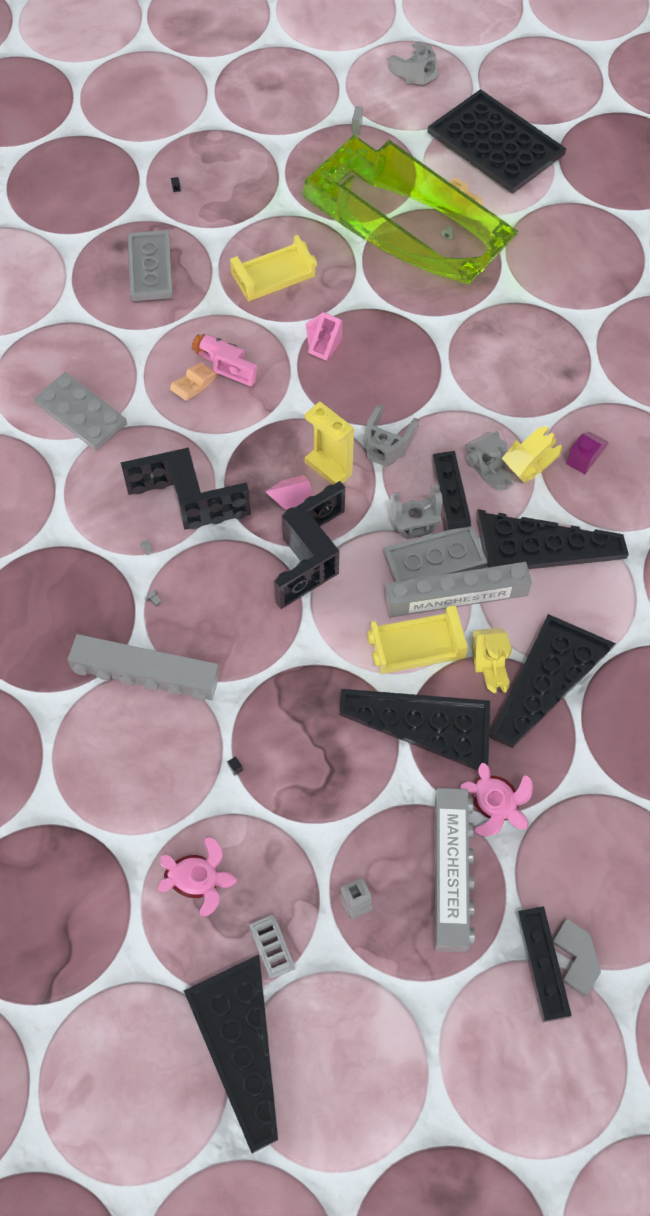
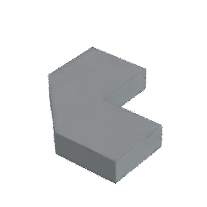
M566 919L553 940L555 946L575 958L563 982L587 997L601 970L590 933Z

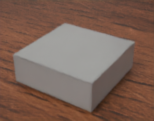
M356 106L352 118L353 135L360 134L363 121L362 106Z

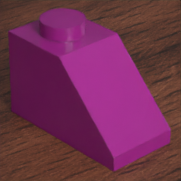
M591 432L582 433L571 447L566 464L586 475L609 442Z

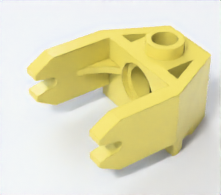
M547 426L536 429L521 444L516 440L502 457L506 465L523 483L532 480L561 455L563 448L561 445L553 448L557 442L553 432L545 436L549 430Z
M502 628L473 630L472 654L475 672H483L487 689L491 692L496 693L497 687L506 692L510 682L505 669V659L510 656L512 651L507 632Z

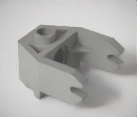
M418 41L412 44V47L416 50L413 52L414 56L407 60L395 55L387 59L391 63L388 66L391 72L405 78L407 84L425 85L439 77L436 54L430 45Z
M378 404L367 422V459L388 467L398 458L405 456L417 432L420 419L414 418L404 436L401 437L377 427L384 412L382 411L384 406Z
M498 431L486 432L465 444L468 463L484 481L494 488L501 490L507 489L506 484L514 485L513 475L503 469L505 468V463L502 460L503 452L507 453L508 449L507 443L500 439Z
M439 485L431 486L429 499L411 500L402 504L401 500L399 501V492L391 494L390 507L398 531L402 532L406 539L430 535L435 526L441 523L442 493H439Z

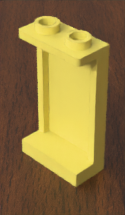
M296 235L294 236V243L290 246L241 263L238 256L230 259L231 274L249 302L315 277L317 261L314 255H310L305 241H301L299 236Z
M319 401L304 415L305 419L314 426V450L305 457V463L332 485L339 481L343 484L353 473L354 427Z
M456 605L446 607L445 614L381 626H377L376 621H372L370 630L367 631L369 645L373 644L375 652H372L374 666H379L380 674L465 659L468 650Z

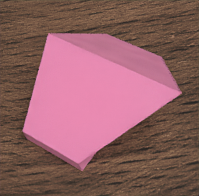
M322 312L307 322L308 353L328 361L342 341L343 320Z
M304 475L281 480L265 491L285 510L296 507L309 496H313L310 481Z

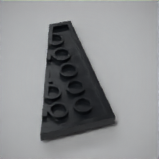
M477 510L488 568L526 562L528 569L627 559L629 555L624 534L597 529L588 531L580 529L579 526L571 525V527L559 526L556 522L527 517L518 519L507 517V514L504 513L495 515L486 513V510Z
M548 614L491 732L490 738L514 748L614 648L616 643Z
M341 689L340 716L477 771L482 763L488 765L490 700Z
M258 954L184 990L252 1154L278 1141L261 964Z

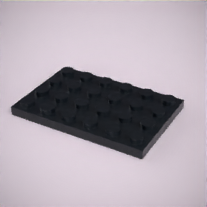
M481 89L429 125L427 131L431 136L512 194L564 156L566 152L564 146Z

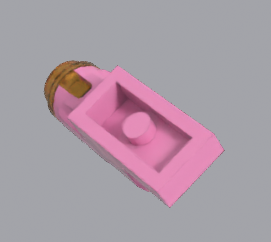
M197 334L195 336L192 350L196 351V354L203 356L206 360L214 362L213 372L250 387L254 385L257 365L244 360V349L209 334Z

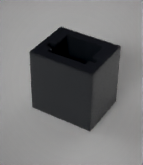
M179 177L171 178L173 192H180Z
M236 756L227 761L228 767L234 776L243 771V767Z

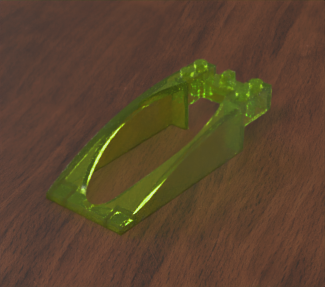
M353 135L304 180L302 197L354 234L409 264L466 284H471L519 232L391 140H388L378 150H375L356 135ZM352 171L370 185L395 192L430 206L473 233L486 245L487 251L482 256L471 258L443 257L352 192L353 175L347 178L341 185L339 183Z

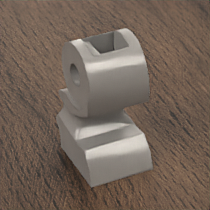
M362 878L341 886L342 893L338 896L349 918L354 919L373 910L370 892Z

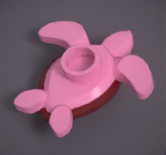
M482 763L478 769L480 777L476 778L474 783L468 781L461 785V789H468V793L474 795L475 804L481 814L489 818L486 823L477 826L474 829L475 832L480 836H493L502 829L504 821L507 820L518 829H527L528 820L518 809L519 805L528 802L532 796L533 782L531 778L524 776L516 791L513 785L506 779L490 775L489 766Z
M207 837L204 840L208 854L207 859L199 855H188L177 861H174L168 855H163L160 858L161 865L166 871L164 873L165 879L161 880L158 891L164 893L172 888L177 893L188 898L204 897V903L199 911V915L203 917L212 914L219 905L220 896L215 889L216 886L219 888H229L237 882L236 877L232 873L226 871L217 872L216 868L222 861L223 852L218 842L211 837Z

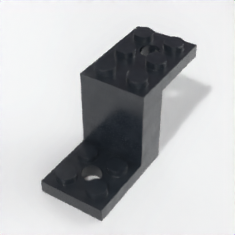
M189 447L120 462L128 495L141 494L145 491L163 489L173 485L184 530L197 529L204 525L219 524L226 520L241 519L251 515L247 482L200 492Z
M341 481L326 486L322 492L315 496H309L303 503L287 509L282 515L283 540L300 562L295 568L288 572H282L274 580L275 601L280 609H283L339 574L340 551L320 526L345 512V486Z

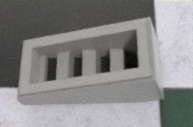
M274 915L249 925L270 980L295 969ZM269 927L273 928L272 931L267 932L261 936H259L258 932L265 930ZM274 937L277 938L278 941L263 947V942ZM281 947L282 952L267 957L266 953ZM280 959H286V963L272 968L270 965Z

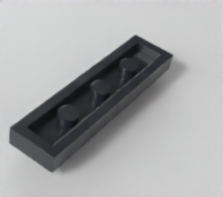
M455 451L433 454V463L439 490L442 493V504L448 530L471 527V518Z
M542 906L519 910L516 914L543 1023L570 1018L572 1014L545 908Z

